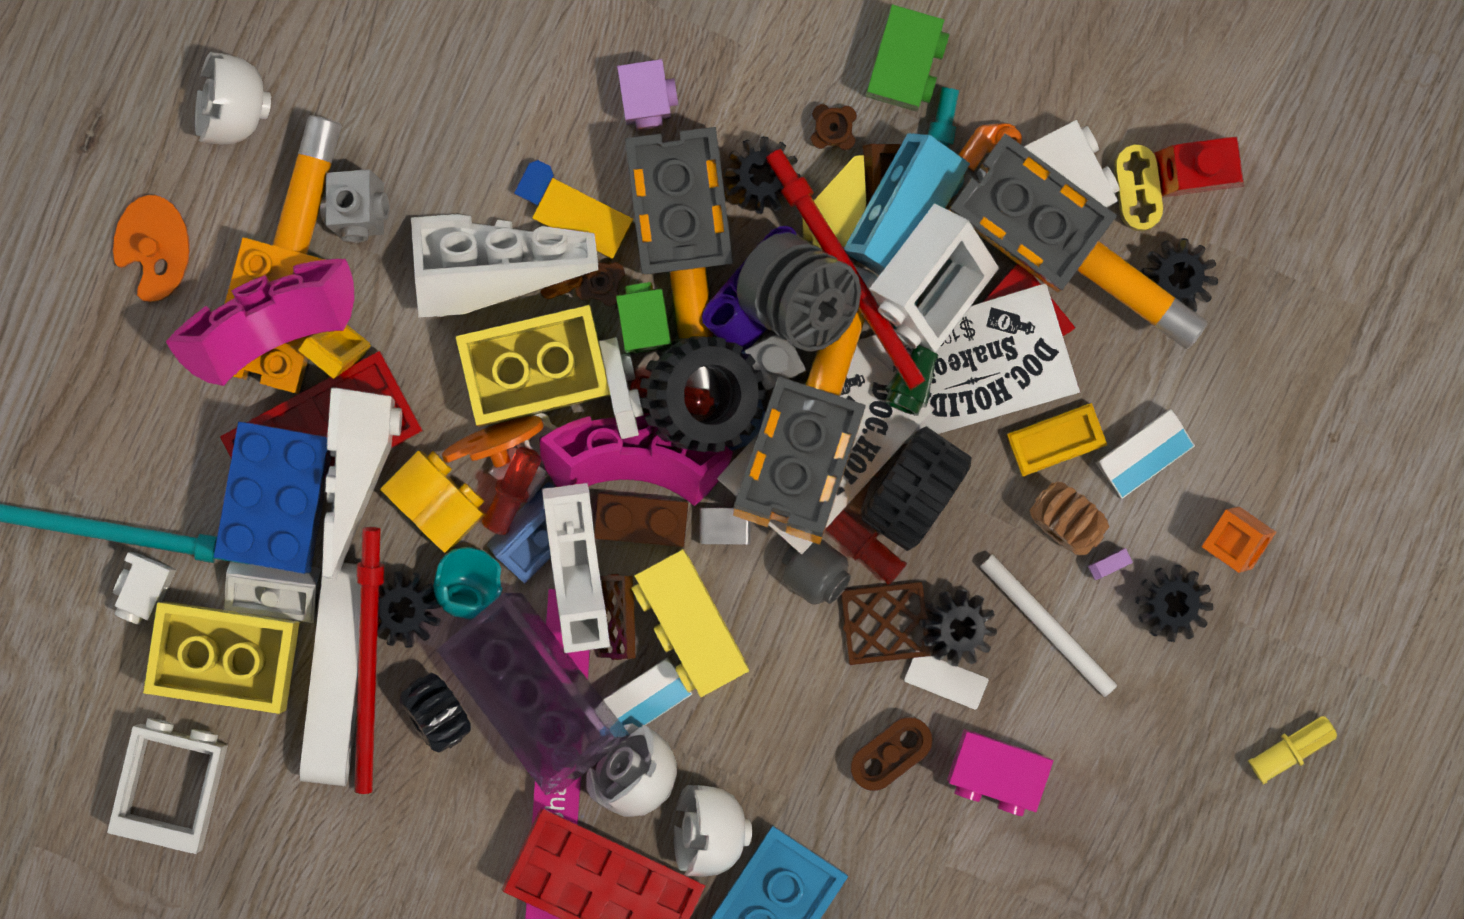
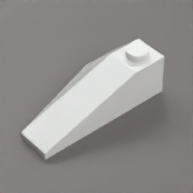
M459 214L411 217L419 318L466 314L598 270L595 233L541 226L532 232L512 229V222L497 220L495 226L472 223L471 216Z
M331 388L327 450H330L331 457H335V466L329 467V472L326 476L327 502L332 503L331 512H326L324 522L322 576L327 579H337L392 447L393 435L400 436L402 408H395V400L391 396Z

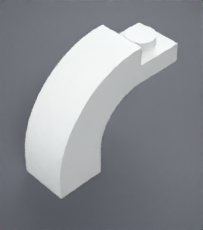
M583 483L542 489L564 653L610 647L588 484Z

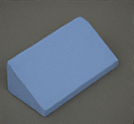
M547 482L534 495L532 500L527 502L487 543V547L495 557L523 583H526L551 558L542 489L555 487L551 482Z

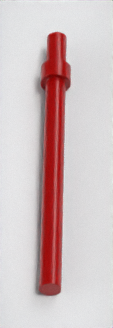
M782 149L772 152L766 159L784 188L781 192L790 207L796 206L823 251L851 266L857 274L861 288L859 309L908 388L912 390L926 381L890 322L878 311L879 305L812 199L811 195L814 192L805 177L799 178Z
M378 527L362 528L361 562H358L356 567V583L361 585L354 792L358 794H369L373 790L379 585L384 583V564L380 562L381 529Z

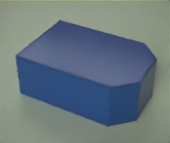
M539 160L529 163L514 194L538 206L552 178H554L551 166Z

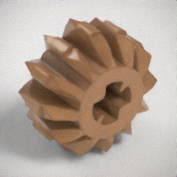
M1062 482L1051 483L1046 490H1042L1035 499V504L1029 510L1035 524L1041 527L1043 532L1075 555H1087L1093 547L1096 548L1103 540V535L1109 528L1104 513L1098 510L1095 504L1086 499L1084 495L1078 493L1073 487H1068Z

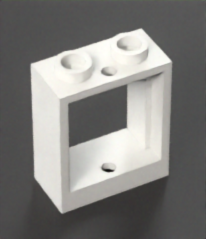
M934 203L871 286L870 291L880 304L878 311L895 325V332L903 343L911 348H917L918 345H921L936 353L999 267L969 220ZM950 257L952 263L917 308L914 303Z
M147 718L146 725L140 723L132 728L107 833L197 854L203 850L228 744L217 742L218 734L191 729L190 735L174 732L173 723ZM148 740L210 755L193 829L130 814Z

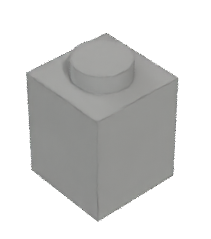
M777 334L744 351L745 354H751L756 361L751 366L752 369L761 370L764 380L760 381V384L766 392L774 389L778 376L791 380L806 371L795 347Z

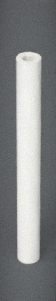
M993 554L979 566L1103 697L1109 695L1117 687V684Z

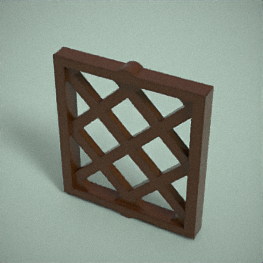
M618 573L600 576L606 618L608 610L611 615L610 622L607 619L612 652L609 653L608 647L598 648V657L611 658V660L636 659L634 593L632 591L633 576H619ZM606 581L610 583L609 590L606 588ZM619 581L622 582V586H623L622 589H621V592H620V589H619V587H618ZM614 595H615L616 600H617V603H616V606H615V607H614V604H613V602H612V599H613V596H614ZM621 611H622V614H623V616H624V619H623V622H622V623H621L620 618H619V615H620V612H621ZM615 626L618 631L617 638L613 634ZM622 643H623L624 648H625L624 653H622L621 650H620V647H621V644H622Z
M922 582L845 590L842 592L845 622L843 630L846 632L849 665L931 656L930 646L922 644L919 647L908 638L917 624L919 625L920 619L929 620L926 615ZM909 589L900 602L887 593L888 591ZM877 593L869 605L855 596ZM913 593L919 596L920 612L917 616L904 606ZM882 596L896 606L886 619L873 610ZM851 600L864 609L854 623L849 619L848 603ZM900 610L913 620L903 633L890 624ZM868 614L881 623L872 637L859 627ZM922 627L924 637L928 634V629ZM886 628L899 637L889 651L876 641ZM855 631L868 641L858 654L852 649L851 635ZM903 642L915 651H920L894 654ZM872 645L884 654L882 656L863 658Z

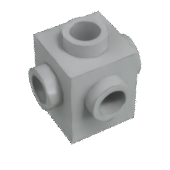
M370 169L326 173V197L321 199L320 204L321 217L324 224L338 235L341 240L346 242H365L368 240V236L384 235V220L388 219L390 213L389 199L384 192V182Z

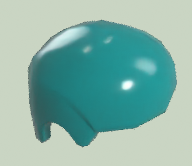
M471 547L452 549L440 560L435 574L434 592L438 605L442 606L443 610L453 617L471 620L487 616L499 603L503 590L500 581V564L488 553Z

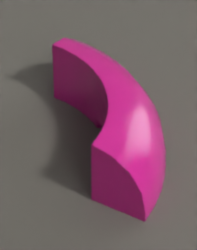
M346 258L298 264L293 266L295 274L271 282L268 281L266 275L249 281L231 290L235 298L211 312L207 306L202 308L181 325L167 339L166 343L178 362L190 373L208 383L224 386L248 363L282 344L312 334L343 331L351 318L354 304V281Z
M643 413L644 416L635 417L639 435L621 439L616 418L591 421L589 416L567 423L540 439V456L547 473L557 487L583 483L591 486L596 483L612 480H636L667 488L685 498L694 506L707 496L719 482L717 478L728 467L733 451L726 446L725 451L700 452L672 446L671 441L662 440L655 434L658 430L657 427L648 425L645 419L649 415L648 413Z

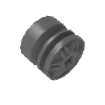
M788 232L771 236L761 242L748 256L739 274L737 295L741 309L749 318L763 327L774 331L779 337L787 340L793 346L810 352L824 349L836 342L850 327L859 308L861 288L859 277L851 266L823 252L819 247L806 239Z

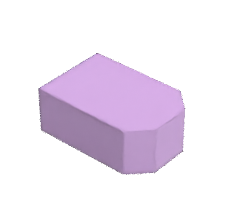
M1122 548L1091 563L1087 567L1093 579L1098 580L1133 562L1126 548Z

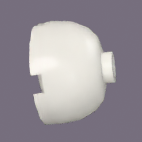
M210 52L205 59L200 75L209 77V79L205 81L203 91H197L195 109L196 136H201L199 141L218 145L235 144L245 140L256 130L259 119L268 118L271 107L270 92L263 91L262 77L257 69L247 61L229 54Z
M633 723L626 724L612 732L596 751V754L601 757L596 770L589 767L586 775L587 791L591 799L602 807L624 817L643 816L658 808L670 796L677 775L676 759L668 743L659 734L643 724V727H637Z
M687 785L682 790L676 811H685L682 829L674 825V850L679 870L686 871L684 874L686 876H713L729 870L740 858L743 847L749 846L751 842V821L745 819L743 809L736 798L723 789L704 785Z

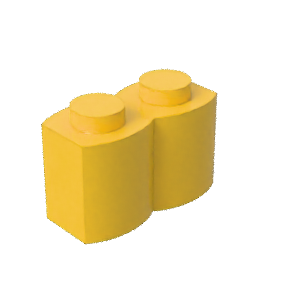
M418 450L380 490L444 553H448L486 515L479 507L484 502V499L466 482L461 487L456 485L448 476L452 468L435 451H432L427 456L423 451Z

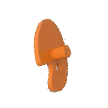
M157 195L142 196L128 205L117 223L113 243L114 262L121 268L136 261L141 262L143 265V275L137 288V296L143 301L156 302L170 296L183 280L189 262L190 245L187 226L180 212L167 199ZM164 259L167 262V270L163 275H158L155 271V265L159 260Z
M527 416L487 427L449 446L442 453V458L444 462L449 463L468 454L472 461L490 456L495 468L502 467L511 461L507 449L539 433L544 427L543 421L538 416Z

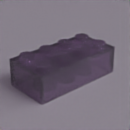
M521 592L503 593L437 649V652L545 795L565 790L630 736L569 654L564 653L563 646Z

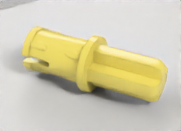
M1321 716L1290 736L1284 733L1281 735L1282 741L1255 758L1249 759L1248 762L1264 785L1268 780L1296 763L1299 766L1304 765L1303 759L1337 738L1336 730L1325 716Z

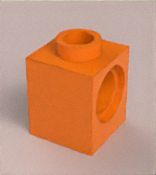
M1230 508L1225 510L1202 545V548L1240 573L1253 569L1273 539L1276 531L1243 508Z

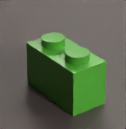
M892 4L865 97L916 112L920 107L921 101L930 103L937 77L929 75L933 58L942 60L949 38V33L942 32L945 19Z
M652 282L625 286L626 295L616 296L625 352L636 354L660 350L663 346L671 347L662 289L653 290Z

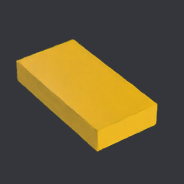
M552 178L532 217L533 220L547 227L595 233L597 252L614 260L633 222V218Z
M346 325L343 331L312 334L306 338L298 351L335 379L363 358L371 345L370 342Z
M1092 403L1006 434L1021 477L1107 446Z

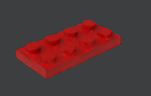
M381 351L352 365L335 379L330 377L247 422L328 437L331 388L391 396L395 400V408H402V427L400 436L393 435L391 448L423 432L417 417ZM237 427L220 436L231 458ZM331 457L330 466H335V457Z
M541 807L501 890L560 919H690L706 885Z

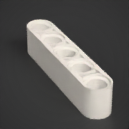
M343 562L337 579H327L322 576L300 764V781L337 786H346L348 782L357 712L361 585L356 583L357 564Z

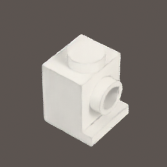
M128 552L124 561L131 563L132 567L130 571L122 570L113 590V594L119 596L115 607H117L115 615L140 625L142 618L147 621L155 619L157 602H163L176 569L137 552Z

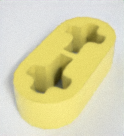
M1131 145L1118 154L1114 163L1115 179L1120 189L1117 192L1120 215L1128 228L1134 231H1146L1154 227L1163 215L1158 166L1155 155L1149 148L1143 145ZM1132 153L1137 154L1139 161L1147 162V168L1140 172L1141 185H1135L1133 172L1125 171L1123 164L1130 161ZM1136 191H1142L1144 204L1147 206L1152 205L1154 209L1153 213L1146 216V223H1140L1139 217L1136 215L1131 216L1129 211L1130 208L1137 205Z

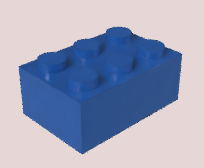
M238 421L214 558L303 574L311 572L326 490V476L328 475L331 463L330 450H327L328 437Z

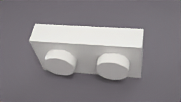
M617 337L599 341L620 437L625 439L638 436L635 417L644 416L638 389L629 391L627 381L636 379L630 353L621 355Z

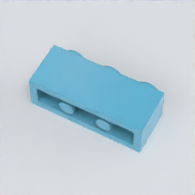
M908 133L844 247L845 252L880 276L934 203L946 208L950 199L960 191L964 183V174L970 163L931 135Z

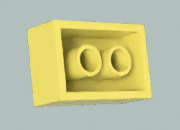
M590 305L455 336L476 426L482 427L610 397L599 338Z
M685 549L635 575L639 584L633 586L632 591L643 611L645 612L652 608L660 624L654 626L653 629L666 652L672 649L676 651L682 663L676 666L675 669L688 693L696 689L699 696L703 697L749 672V667Z
M168 601L157 602L143 693L263 712L283 713L287 709L300 621Z

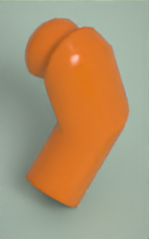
M1009 123L981 125L972 134L959 153V156L970 163L967 169L974 172L986 153H991L1005 133L1019 144H1022L1020 131Z

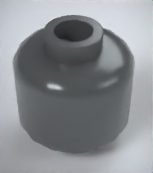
M823 539L820 544L812 543L802 555L791 546L782 559V563L786 565L783 574L784 583L812 605L821 604L824 601L831 604L842 594L851 579V575L847 572L849 567L847 558Z

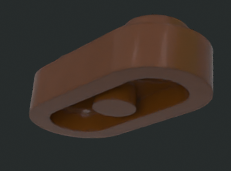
M908 716L897 719L854 754L851 760V773L856 783L870 791L886 788L929 753L932 747L930 729L922 720ZM905 731L916 733L917 742L914 746L908 748L901 744L900 737ZM875 758L881 762L882 768L878 774L869 775L865 772L864 766L869 759Z

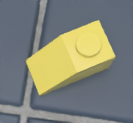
M864 155L854 156L814 200L843 248L866 209ZM802 217L803 238L807 241H812V244L823 251Z

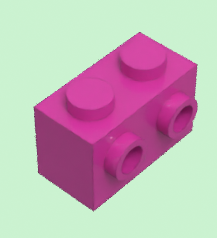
M964 729L947 781L949 784L956 786L954 791L956 795L976 802H980L982 795L999 800L998 809L1023 817L1025 809L1037 812L1054 760L1050 757Z

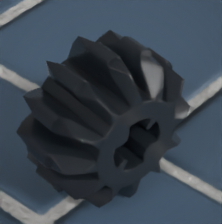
M761 137L760 151L756 152L750 140L743 141L742 145L747 154L746 158L735 151H731L729 154V159L740 166V169L725 168L723 176L726 178L739 179L738 182L726 188L728 195H735L742 190L745 192L738 202V207L741 209L748 206L751 198L757 199L755 205L756 214H763L764 200L769 199L771 207L775 212L781 210V203L776 195L780 193L784 196L781 192L784 187L773 169L770 171V177H775L771 184L763 181L759 186H756L751 182L754 180V174H749L753 167L761 170L767 165L771 168L766 159L771 154V152L767 151L769 145L768 137ZM779 142L774 151L782 149L784 152L786 145L783 142ZM796 156L787 157L792 167L797 164Z
M1182 238L1179 240L1176 253L1170 241L1166 240L1161 243L1164 258L1154 251L1149 252L1146 256L1149 262L1157 268H1143L1140 272L1148 278H1154V282L1180 302L1183 301L1184 305L1196 312L1197 303L1194 296L1204 303H1208L1212 299L1210 293L1202 288V285L1210 287L1218 284V278L1205 276L1204 271L1215 267L1216 262L1214 259H1210L1202 264L1198 259L1205 252L1203 245L1197 246L1191 254H1188L1189 241L1186 238ZM1174 265H1179V271L1186 269L1189 273V278L1184 281L1185 289H1179V283L1172 285L1169 281V276L1174 273Z
M1173 565L1170 580L1163 568H1156L1154 573L1159 583L1157 586L1147 579H1143L1140 583L1144 589L1151 592L1150 597H1135L1136 604L1149 605L1150 609L1138 615L1139 622L1143 623L1153 618L1156 619L1149 630L1152 636L1160 634L1166 625L1165 636L1169 642H1175L1178 627L1186 639L1193 638L1194 633L1189 623L1192 621L1197 626L1205 628L1208 622L1203 617L1197 615L1199 609L1205 611L1213 610V603L1199 602L1200 596L1206 595L1211 591L1209 585L1204 584L1193 588L1199 577V573L1194 570L1189 572L1182 581L1183 570L1181 565ZM1176 591L1182 594L1179 602L1184 608L1181 612L1172 611V616L1166 613L1169 605L1164 599L1167 594L1176 596Z
M397 571L394 572L393 577L394 589L385 578L384 583L379 585V588L385 595L384 597L379 595L378 617L381 618L382 622L378 624L377 636L382 634L387 628L390 629L387 645L394 646L398 641L399 634L403 633L405 647L411 648L414 646L412 630H415L423 641H427L431 635L422 624L425 622L432 626H439L441 623L440 618L428 614V609H438L442 606L438 605L437 600L427 602L425 598L434 592L433 583L426 585L419 591L417 587L421 581V574L413 573L408 586H405L403 572ZM405 597L413 602L409 607L415 606L414 617H405L403 621H400L395 617L399 612H393L394 602H403Z
M957 589L954 600L949 592L942 591L939 593L941 607L931 602L925 605L926 610L933 614L932 620H919L920 627L931 629V633L921 638V642L925 646L935 645L931 656L936 660H941L947 655L948 664L958 666L963 656L967 663L974 664L977 662L974 648L988 653L991 647L983 641L984 635L995 636L997 634L996 628L985 626V622L995 616L994 611L991 609L980 611L984 598L980 595H975L969 600L968 592L965 589ZM954 619L965 620L964 623L960 624L966 627L962 636L956 634L951 636V632L955 631V629L950 628Z
M431 672L423 678L419 677L401 692L400 704L404 708L403 711L426 745L433 751L440 753L447 748L451 749L471 731V723L461 707V703L456 699L445 681L441 680L439 675Z

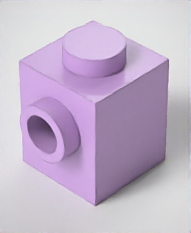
M662 59L617 66L626 124H636V130L662 127V119L671 118L670 107L678 105L674 78L665 80Z

